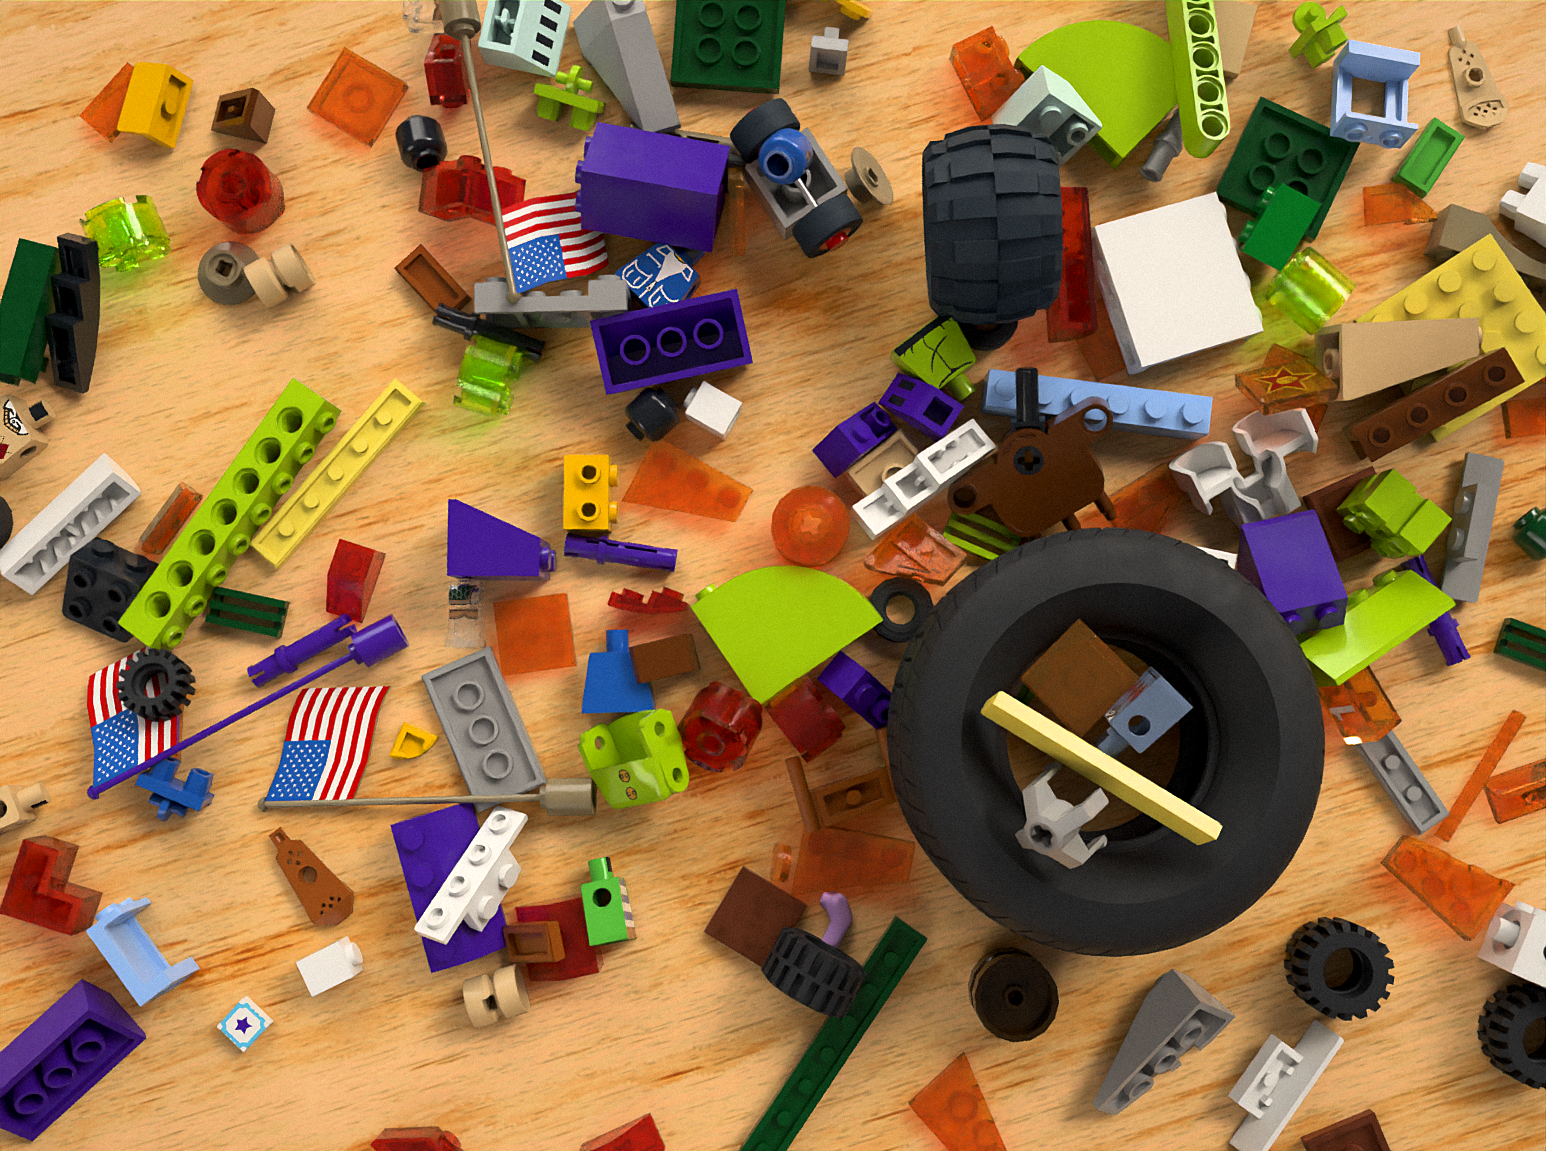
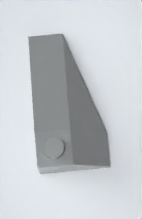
M592 0L573 21L585 60L597 71L605 86L614 93L620 101L622 108L639 130L662 134L681 128L643 0Z
M1174 969L1162 974L1155 981L1154 988L1146 995L1093 1105L1099 1111L1113 1115L1119 1114L1152 1088L1154 1084L1153 1077L1169 1069L1171 1072L1175 1071L1182 1065L1178 1060L1179 1057L1194 1046L1201 1051L1235 1018V1015L1190 976Z

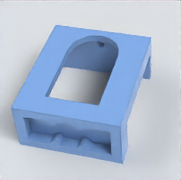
M1349 40L1333 61L1330 136L1343 138L1350 142L1360 141L1376 144L1388 149H1401L1418 130V124L1407 122L1408 79L1420 66V53ZM1352 77L1385 83L1384 118L1351 112Z

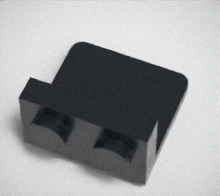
M98 537L94 538L70 555L62 606L63 615L67 619L120 642H128L133 635L118 624V621L159 564L143 555L135 554L116 546L111 541Z

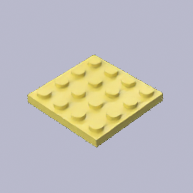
M1491 233L1354 320L1355 323L1479 317V327L1483 333L1479 354L1505 346L1525 382L1429 432L1435 442L1442 440L1546 377V314ZM1466 361L1399 383L1397 386L1405 395Z

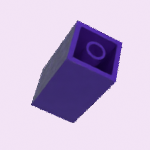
M598 122L593 137L587 136L584 161H578L575 172V183L581 184V190H578L575 202V211L581 213V229L712 253L725 204L730 146Z

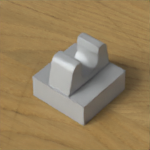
M825 27L824 37L812 36L809 72L844 76L849 40L838 39L840 28Z

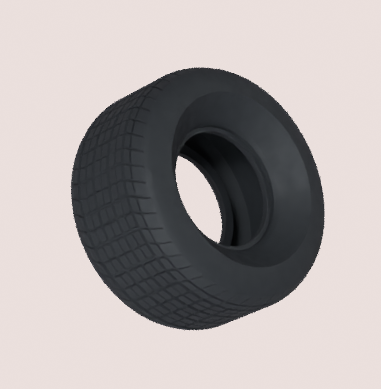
M1112 527L1070 530L1051 534L1048 538L1045 536L1025 543L981 566L946 593L947 596L942 597L929 612V615L924 618L914 633L915 636L911 639L900 662L889 702L887 750L892 782L903 815L926 855L954 888L987 917L1030 941L1065 952L1105 957L1144 955L1185 945L1227 925L1256 903L1287 868L1306 835L1321 790L1325 763V728L1322 706L1312 670L1291 628L1259 589L1231 566L1193 545L1182 543L1181 540L1162 534L1156 535V533L1137 529L1129 531L1128 528ZM1081 641H1094L1110 644L1130 652L1149 667L1152 666L1193 707L1179 720L1180 749L1173 775L1164 790L1219 822L1222 829L1217 839L1196 845L1143 812L1136 818L1110 829L1079 831L1078 834L1085 845L1102 835L1106 836L1107 844L1106 847L1096 850L1084 864L1069 869L1048 855L1040 854L1034 849L1023 848L1015 834L1019 830L1024 829L1027 819L1023 794L1010 766L1007 748V729L980 713L985 702L999 691H1003L1015 699L1025 680L1034 669L1052 654L1069 645Z

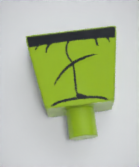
M951 315L937 316L892 350L890 359L909 377L933 385L940 391L947 387L959 403L966 400L977 390L965 375L976 363V357L957 321H953Z

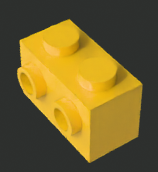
M564 455L563 529L568 533H612V524H618V501H612V487H618L619 467L618 465H612V459L609 455Z

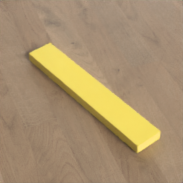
M395 378L250 542V546L275 568L281 569L425 403Z
M999 691L985 702L980 712L982 715L1196 845L1217 839L1222 829L1219 822L1003 691Z

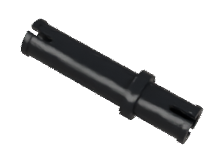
M439 303L436 313L441 315L434 316L433 325L464 335L463 339L470 342L472 339L534 361V363H539L542 356L540 352L544 350L546 341H540L481 319L480 314H475V312H472L470 315L444 305V303Z

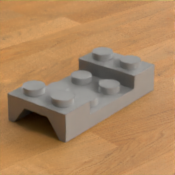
M601 275L598 276V280L588 281V296H583V292L576 290L562 291L560 296H546L544 292L527 291L523 293V297L521 296L517 303L507 301L506 295L509 294L507 280L504 277H488L485 279V282L474 283L475 314H485L486 321L508 329L591 328L590 320L633 311V297L626 280H620V276Z

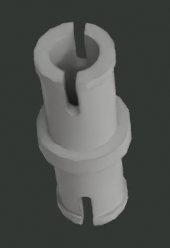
M1179 108L1174 111L1164 132L1156 136L1153 141L1154 149L1144 166L1140 169L1141 175L1149 181H1161L1173 157H1178L1183 149L1181 144L1183 138Z

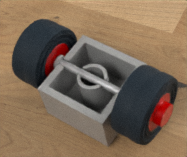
M782 98L773 99L749 111L734 126L730 133V139L736 149H738L743 160L748 163L745 166L747 184L783 239L787 240L794 236L805 255L809 258H815L843 246L849 240V237L861 226L863 219L847 196L848 188L808 127L801 131L811 143L813 151L812 162L806 172L795 182L785 185L773 183L765 177L758 161L759 151L764 142L780 129L791 128L800 130V123L795 114L792 113L787 102Z

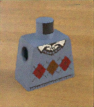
M1151 666L1106 711L1104 716L1111 726L1094 744L1113 759L1129 745L1138 753H1142L1193 707ZM1133 716H1142V720L1138 725L1128 726V722Z

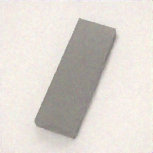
M1379 721L1351 741L1415 834H1423L1450 815L1386 721Z

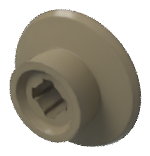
M855 147L851 153L852 168L845 172V181L850 192L861 203H867L874 199L881 205H890L893 202V191L882 167L868 151L861 147Z
M236 241L222 242L211 247L202 257L198 267V281L202 291L212 301L223 305H237L247 301L256 292L247 279L243 267L258 260V255L249 246ZM226 265L233 266L228 277L221 275Z

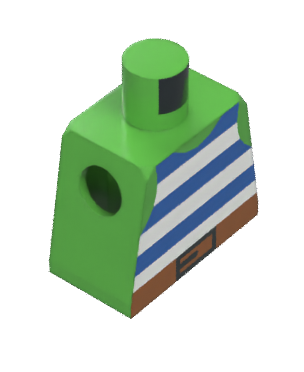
M610 857L588 861L591 882L582 884L581 892L590 946H604L637 939L624 878L613 876ZM609 890L611 901L607 906H603L601 895Z

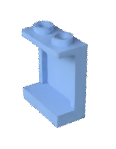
M130 897L118 905L113 903L100 911L95 916L98 922L87 929L86 932L141 1007L170 992L200 968L192 957L173 966L168 964L136 919V915L150 905L151 902L147 897L133 901Z

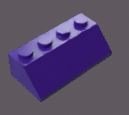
M737 289L590 320L606 395L753 363Z
M473 803L456 804L390 825L417 923L480 830ZM499 904L496 914L488 921L482 932L470 928L463 919L446 945L421 936L431 973L468 963L505 948L503 926L507 925L502 904Z
M81 979L0 1052L1 1129L30 1141L35 1140L146 1039L144 1031L111 993Z

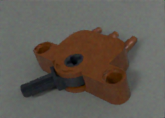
M1021 367L1016 369V417H1011V428L1003 434L998 444L997 452L977 463L949 485L947 494L949 508L956 514L969 515L991 503L1008 530L1019 537H1027L1030 542L1044 537L1042 531L1060 521L1067 531L1082 529L1074 513L1092 502L1095 503L1107 521L1114 520L1117 517V513L1113 503L1104 491L1105 479L1102 466L1089 444L1108 433L1113 425V416L1108 402L1101 397L1091 396L1045 422V416H1039L1037 368ZM1092 409H1099L1105 413L1103 421L1098 424L1087 423L1084 420V416ZM1025 450H1032L1033 462H1025ZM960 488H968L975 496L971 500L962 501L955 496L954 492Z

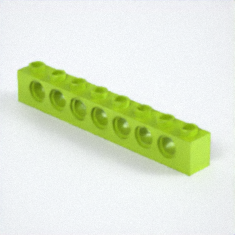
M292 378L118 621V624L149 648L164 649L171 652L174 647L179 645L192 621L204 611L207 600L212 595V590L226 580L229 569L239 555L248 549L251 538L259 527L270 518L273 507L281 496L292 487L294 478L303 465L312 459L315 448L325 434L334 428L342 410L295 378ZM302 422L300 429L296 431L297 425ZM280 452L279 458L274 462L275 456ZM259 482L257 489L253 492L255 484ZM237 512L235 520L231 523L233 515ZM215 543L214 549L210 553V548ZM193 573L192 580L188 584V579L190 575ZM171 604L170 611L166 615L167 608Z

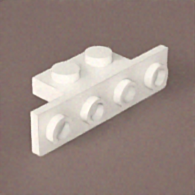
M496 806L416 924L414 929L419 935L446 945L463 919L470 928L480 932L483 931L488 921L496 914L499 904L509 888L515 884L518 874L522 870L509 848L527 822L528 817L526 814L501 806Z
M1316 1019L1294 1050L1271 1034L1228 1095L1250 1112L1229 1143L1238 1151H1268L1343 1044V1038Z

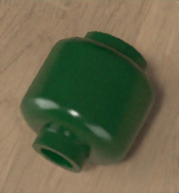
M1535 506L1512 525L1515 529L1512 539L1532 560L1541 561L1546 559V508L1540 510Z

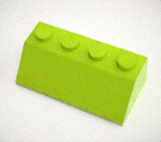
M1389 569L1378 574L1372 579L1374 585L1366 590L1361 588L1347 595L1348 602L1343 625L1295 635L1312 670L1316 686L1331 687L1341 685L1456 606L1453 598L1412 570L1394 572L1393 569Z

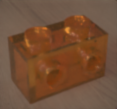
M993 26L953 44L949 57L981 122L990 118L1025 82L1021 70L1018 67L1014 68L1008 57L1010 52L1006 40L1001 35L997 36Z

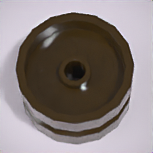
M1013 947L995 949L981 957L971 971L968 982L970 1003L984 1027L997 1038L1011 1042L1030 1041L1044 1033L1054 1021L1059 1005L1057 985L1049 971L1028 952ZM1015 990V991H1014V996H1015V997L1012 998V999H1009V998H1008L1009 993H1010L1011 991Z

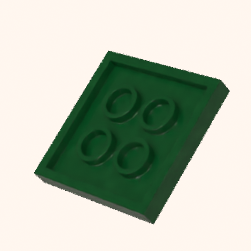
M677 0L671 87L779 94L786 0Z
M1261 96L1249 116L1214 192L1217 193L1220 202L1254 218L1261 209L1256 206L1260 196L1267 186L1273 188L1276 182L1283 183L1312 198L1322 205L1301 240L1311 244L1320 231L1360 142H1350L1343 138L1330 136V128Z

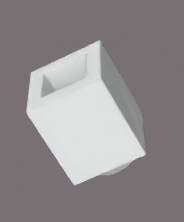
M703 381L699 389L695 387L691 389L683 404L687 408L685 415L688 420L723 440L727 438L743 410L742 402Z
M348 936L304 957L296 962L311 996L314 997L363 970L361 966L363 957L359 947L354 942L351 943Z

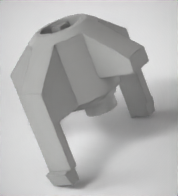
M1053 762L1045 766L1044 769L1046 771L1022 790L1027 821L1024 829L1019 830L1015 836L1023 848L1034 849L1038 853L1048 855L1069 869L1084 864L1096 850L1106 847L1107 838L1105 835L1094 838L1085 845L1078 832L1083 824L1092 820L1109 803V800L1101 788L1096 789L1083 803L1074 807L1065 800L1057 799L1047 781L1062 768L1060 762Z

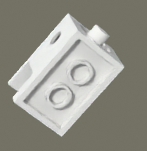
M1518 900L1514 907L1499 902L1477 957L1546 988V911Z

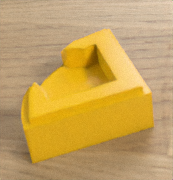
M403 722L388 757L401 760L419 757L432 749L440 736L408 722Z

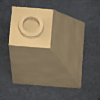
M1479 317L1345 323L1314 329L1315 373H1317L1315 374V402L1353 400L1479 356V348L1483 341V333L1479 327Z

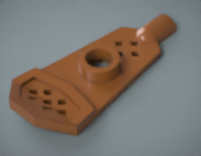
M281 827L269 835V838L278 848L276 860L313 924L338 925L353 913L354 892L301 839L290 840ZM307 868H312L316 872V879L313 882H308L304 878V872Z

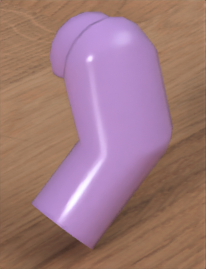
M827 890L822 894L820 904L821 907L827 909L831 922L822 940L838 948L852 922V913L847 898L841 892L836 893L834 890Z

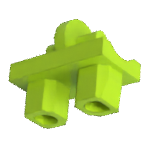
M1308 1L1302 3L1295 10L1292 23L1301 35L1288 49L1293 58L1304 53L1313 69L1333 58L1336 54L1335 50L1349 40L1340 25L1348 15L1343 5L1336 8L1328 19H1326L1324 8L1316 2Z
M573 65L569 74L560 71L556 74L555 82L566 85V90L536 82L533 92L539 95L537 116L552 121H559L563 103L574 106L569 126L584 131H591L597 113L604 114L606 103L578 94L579 89L591 92L593 87L592 81L582 78L583 68L578 65Z

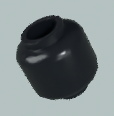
M412 115L404 120L396 129L395 138L401 160L407 167L419 172H430L437 169L445 160L448 153L447 144L441 125L435 119L428 116Z
M661 387L657 390L645 388L626 406L625 413L630 421L625 426L639 441L646 437L652 442H659L679 423L677 411L680 410V407Z

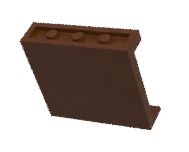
M1504 346L1479 354V356L1466 361L1343 427L1342 430L1359 460L1368 457L1372 463L1525 381Z

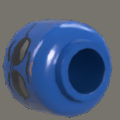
M791 128L780 129L772 134L762 145L758 158L760 169L765 177L773 183L781 185L791 184L798 180L810 166L813 156L812 146L807 137L800 131Z

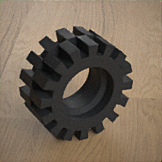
M155 648L148 649L149 655L141 651L136 654L139 659L137 662L131 658L126 662L130 666L128 671L121 669L119 672V676L125 679L124 681H117L116 688L122 691L118 693L119 700L124 702L123 705L127 709L144 719H149L152 722H158L159 718L163 721L171 720L170 712L176 716L180 715L182 711L179 706L184 704L188 707L191 703L186 698L187 694H195L196 689L190 685L196 683L195 676L191 674L192 669L184 661L167 650L161 649L159 652ZM157 673H166L169 680L165 690L155 698H148L145 695L147 682Z

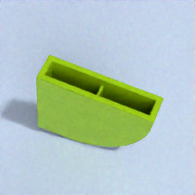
M1092 20L1057 28L1029 45L1016 58L1012 72L1023 83L1041 65L1069 82L1102 123L1103 128L1087 144L1115 170L1178 107L1171 45L1154 33L1128 23Z
M792 565L770 566L748 571L732 578L718 588L712 583L695 595L698 601L690 606L758 706L883 621V618L871 602L849 583L821 570Z

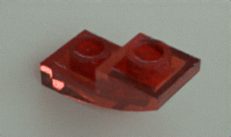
M663 587L661 593L652 590L647 604L642 602L644 595L623 588L621 594L612 591L607 603L608 606L622 611L644 615L678 614L687 612L689 604L682 601L684 594L667 587Z

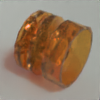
M806 485L791 490L779 500L772 514L771 536L775 549L785 561L795 566L815 569L828 565L839 556L849 537L851 520L846 505L835 493L821 486ZM809 517L811 521L818 520L820 522L816 529L817 534L812 535L810 531L802 532L801 528L804 526V518Z

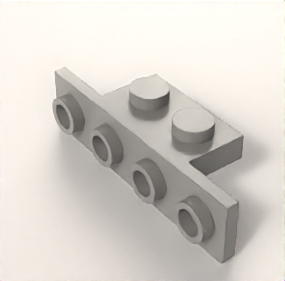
M1471 452L1465 453L1458 493L1454 501L1451 529L1447 537V549L1439 589L1454 600L1476 603L1504 461Z

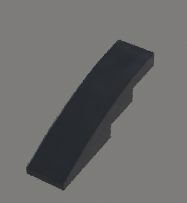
M68 232L57 236L62 272L50 276L56 312L44 316L54 384L83 394L89 391L99 330L100 268L97 240Z

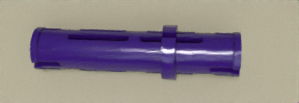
M567 533L564 547V556L596 560L597 564L605 565V562L619 563L673 573L675 572L678 549L610 540L609 536L605 535L597 538Z
M1424 555L1417 556L1400 564L1403 571L1412 570L1437 587L1424 560ZM1449 611L1429 623L1430 628L1427 629L1429 636L1435 637L1447 666L1460 663L1462 659L1467 660L1471 658L1456 628L1459 626L1456 618L1452 619Z
M343 613L340 617L289 646L281 645L277 647L273 655L247 668L249 677L264 671V674L251 681L255 686L261 688L285 672L288 674L298 670L299 664L356 633L355 624L340 631L342 626L353 620L348 614Z

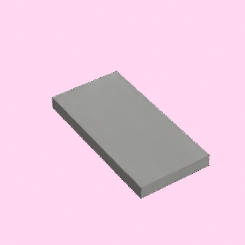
M488 646L421 675L470 795L523 794L547 783L548 779L492 646ZM502 802L474 804L479 813Z

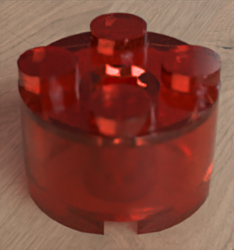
M229 148L216 152L204 162L201 167L202 174L200 180L196 183V193L203 208L225 227L239 235L253 234L265 230L278 217L283 215L285 203L282 184L278 177L256 155Z
M805 676L801 680L798 677L765 701L762 706L790 743L802 754L801 757L805 762L809 764L843 737L841 732L846 727L830 705L824 709L820 706L819 702L823 700V697L810 679Z
M710 682L708 687L701 689L695 695L677 726L682 743L686 748L684 754L697 766L712 772H722L724 768L734 767L733 771L741 768L762 730V705L756 699L749 698L740 691L727 687L722 682Z

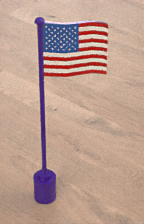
M390 614L351 635L353 643L348 645L350 653L180 743L179 715L176 716L170 712L171 720L163 721L159 718L158 722H152L127 709L123 705L124 702L119 700L118 693L122 691L116 688L117 681L125 680L119 676L120 670L128 671L130 666L126 662L130 658L137 662L139 660L136 656L137 653L143 651L149 655L148 649L152 648L146 646L90 675L87 689V709L94 746L93 785L87 789L88 797L93 800L99 799L100 793L353 659L358 665L364 662L369 668L409 647V642L393 614ZM160 672L150 678L145 687V695L148 698L159 696L167 687L168 675Z

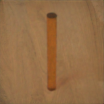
M1516 710L1511 711L1449 810L1450 815L1444 818L1434 834L1436 837L1449 843L1527 717Z

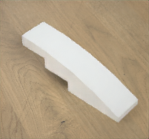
M971 419L918 454L911 464L885 480L881 488L853 505L850 513L873 541L965 474L990 454L996 446L975 420Z

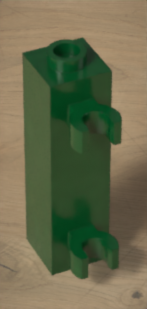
M22 238L18 240L0 302V382L19 386L21 380L36 384L39 372H46L49 359L43 357L48 343L44 316L56 312L50 276L62 272L59 249L54 246Z

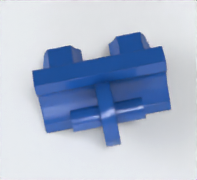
M170 756L151 766L149 770L139 774L135 785L153 792L148 803L159 807L157 819L167 821L172 813L185 817L189 807L200 811L204 805H211L215 794L209 791L214 774L200 768H193L186 782L175 778V774L181 761Z

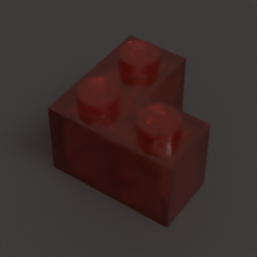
M461 155L457 160L440 161L439 165L423 169L418 212L447 222L470 217L496 226L485 165L482 164V160L476 156ZM494 166L493 171L500 208L504 209L523 202L526 180L512 175V170L508 168Z
M47 835L23 839L0 907V914L72 936L86 931L93 925L103 892L68 882L79 845Z

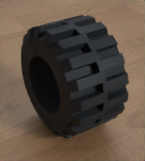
M1327 917L1318 918V924L1311 921L1304 924L1303 926L1306 929L1304 933L1296 931L1292 937L1297 941L1294 946L1287 945L1285 952L1291 954L1290 960H1284V968L1291 971V974L1286 975L1288 984L1295 987L1293 992L1297 997L1304 1000V1003L1333 1019L1338 1017L1343 1021H1352V1015L1359 1019L1368 1017L1367 1009L1376 1012L1381 1008L1378 1003L1379 999H1388L1390 992L1385 989L1387 984H1394L1395 976L1388 974V969L1394 968V963L1392 959L1385 956L1390 951L1386 944L1378 941L1380 937L1374 932L1342 918L1333 917L1332 920ZM1348 948L1353 957L1352 973L1342 985L1328 988L1323 976L1324 964L1334 951Z
M783 927L761 968L767 980L789 997L819 1013L840 1018L846 1016L867 977L863 967L852 957L840 949L827 944L819 937L794 927Z
M1523 983L1522 987L1515 984L1507 986L1508 993L1501 990L1494 993L1493 996L1496 1000L1493 1003L1487 1001L1483 1008L1488 1010L1486 1015H1479L1478 1023L1483 1025V1030L1477 1031L1478 1039L1486 1043L1481 1049L1484 1055L1491 1058L1489 1062L1495 1068L1501 1070L1502 1073L1535 1089L1542 1087L1546 1089V1038L1542 1046L1531 1054L1526 1055L1523 1047V1035L1528 1025L1543 1017L1546 1024V989Z

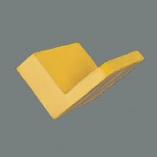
M136 62L117 130L124 134L141 135L164 148L175 149L194 80L168 64Z

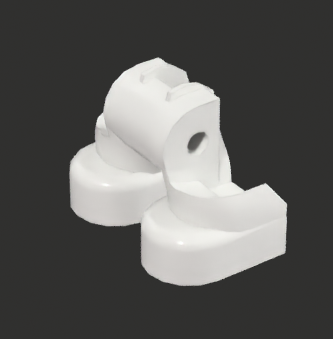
M1276 404L1252 412L1239 420L1232 428L1241 450L1253 457L1256 472L1245 478L1240 475L1236 470L1237 465L1227 443L1211 441L1195 446L1175 457L1169 464V469L1178 487L1188 493L1196 509L1210 515L1213 508L1209 500L1219 495L1228 517L1240 530V525L1266 520L1275 514L1279 516L1289 515L1291 511L1301 506L1286 473L1283 457L1295 452L1316 454L1319 438L1305 408Z

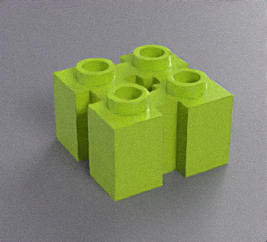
M1394 468L1383 471L1378 476L1374 474L1364 477L1336 510L1344 517L1342 521L1350 530L1357 534H1361L1363 531L1371 537L1370 541L1373 542L1371 544L1373 550L1387 559L1402 558L1406 554L1410 556L1423 554L1452 520L1449 515L1430 499L1425 500L1415 492L1417 488Z

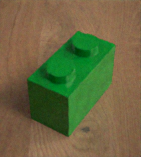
M1276 182L1273 188L1267 186L1256 205L1261 208L1253 222L1250 220L1246 221L1237 236V240L1241 242L1238 246L1239 250L1281 272L1322 204L1280 182Z

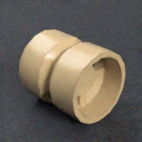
M291 242L272 251L270 260L261 257L243 267L252 288L269 309L286 301L290 291L298 294L316 284L310 269Z
M517 964L496 970L492 978L482 974L463 981L465 1006L472 1024L477 1029L498 1022L502 1014L509 1019L530 1011L527 986Z

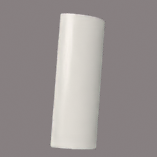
M103 453L0 549V571L2 576L29 594H35L69 562L71 554L90 542L141 494L139 487L113 459Z

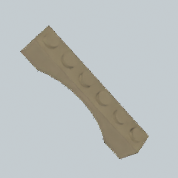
M1450 204L1436 214L1423 255L1435 258V262L1441 265L1491 233L1528 289L1540 293V297L1546 300V264L1528 257L1512 246L1497 231L1487 215L1455 204Z

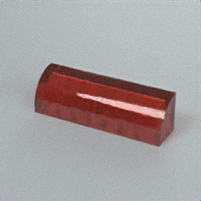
M1061 187L1063 225L1062 274L1059 295L1051 307L1046 309L1048 343L1078 340L1090 336L1098 330L1088 187Z

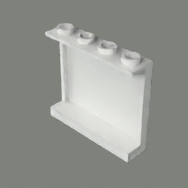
M1216 192L1094 226L1083 237L1129 376L1143 372L1151 366L1243 339V341H1247L1264 331L1261 311L1255 306L1250 292L1249 276L1243 271L1238 257V244L1231 237L1226 222V209L1219 202Z

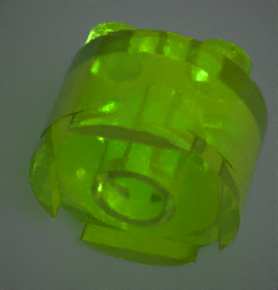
M135 195L138 202L126 204L124 197L95 206L84 213L87 221L79 219L85 237L97 240L99 266L102 268L114 266L117 272H125L138 266L137 260L148 255L152 259L160 258L172 251L169 246L171 242L170 237L151 196Z
M473 334L471 338L475 346H467L456 386L463 387L462 396L454 395L453 404L454 406L494 418H499L501 414L508 416L514 399V395L511 394L512 389H510L512 379L517 381L520 379L524 366L523 353L518 352L519 348L517 346Z

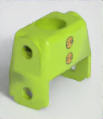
M658 709L630 713L616 719L609 725L604 723L597 724L580 735V744L577 747L586 769L613 809H623L663 801L675 793L683 792L688 786L689 772L682 739L671 711ZM596 737L601 743L600 750L595 746Z

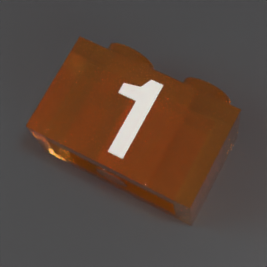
M1369 665L1339 686L1317 687L1320 701L1347 745L1379 741L1402 722Z

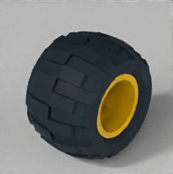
M992 124L970 126L945 134L944 140L930 141L922 153V196L926 277L929 306L938 316L951 315L953 321L976 325L1011 323L1034 316L1036 310L1049 309L1059 295L1063 254L1060 175L1055 147L1045 133L1031 134L1029 128Z

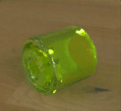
M1308 246L1301 253L1297 251L1287 261L1283 270L1275 274L1267 285L1270 288L1265 294V299L1308 334L1313 335L1344 304L1356 288L1357 283L1314 248Z

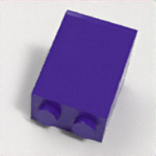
M448 499L447 576L459 580L550 581V572L556 571L557 559L556 550H551L548 542L457 499Z
M1314 509L1240 525L1237 572L1256 586L1287 622L1294 635L1320 629H1329L1344 624L1348 596L1320 520Z

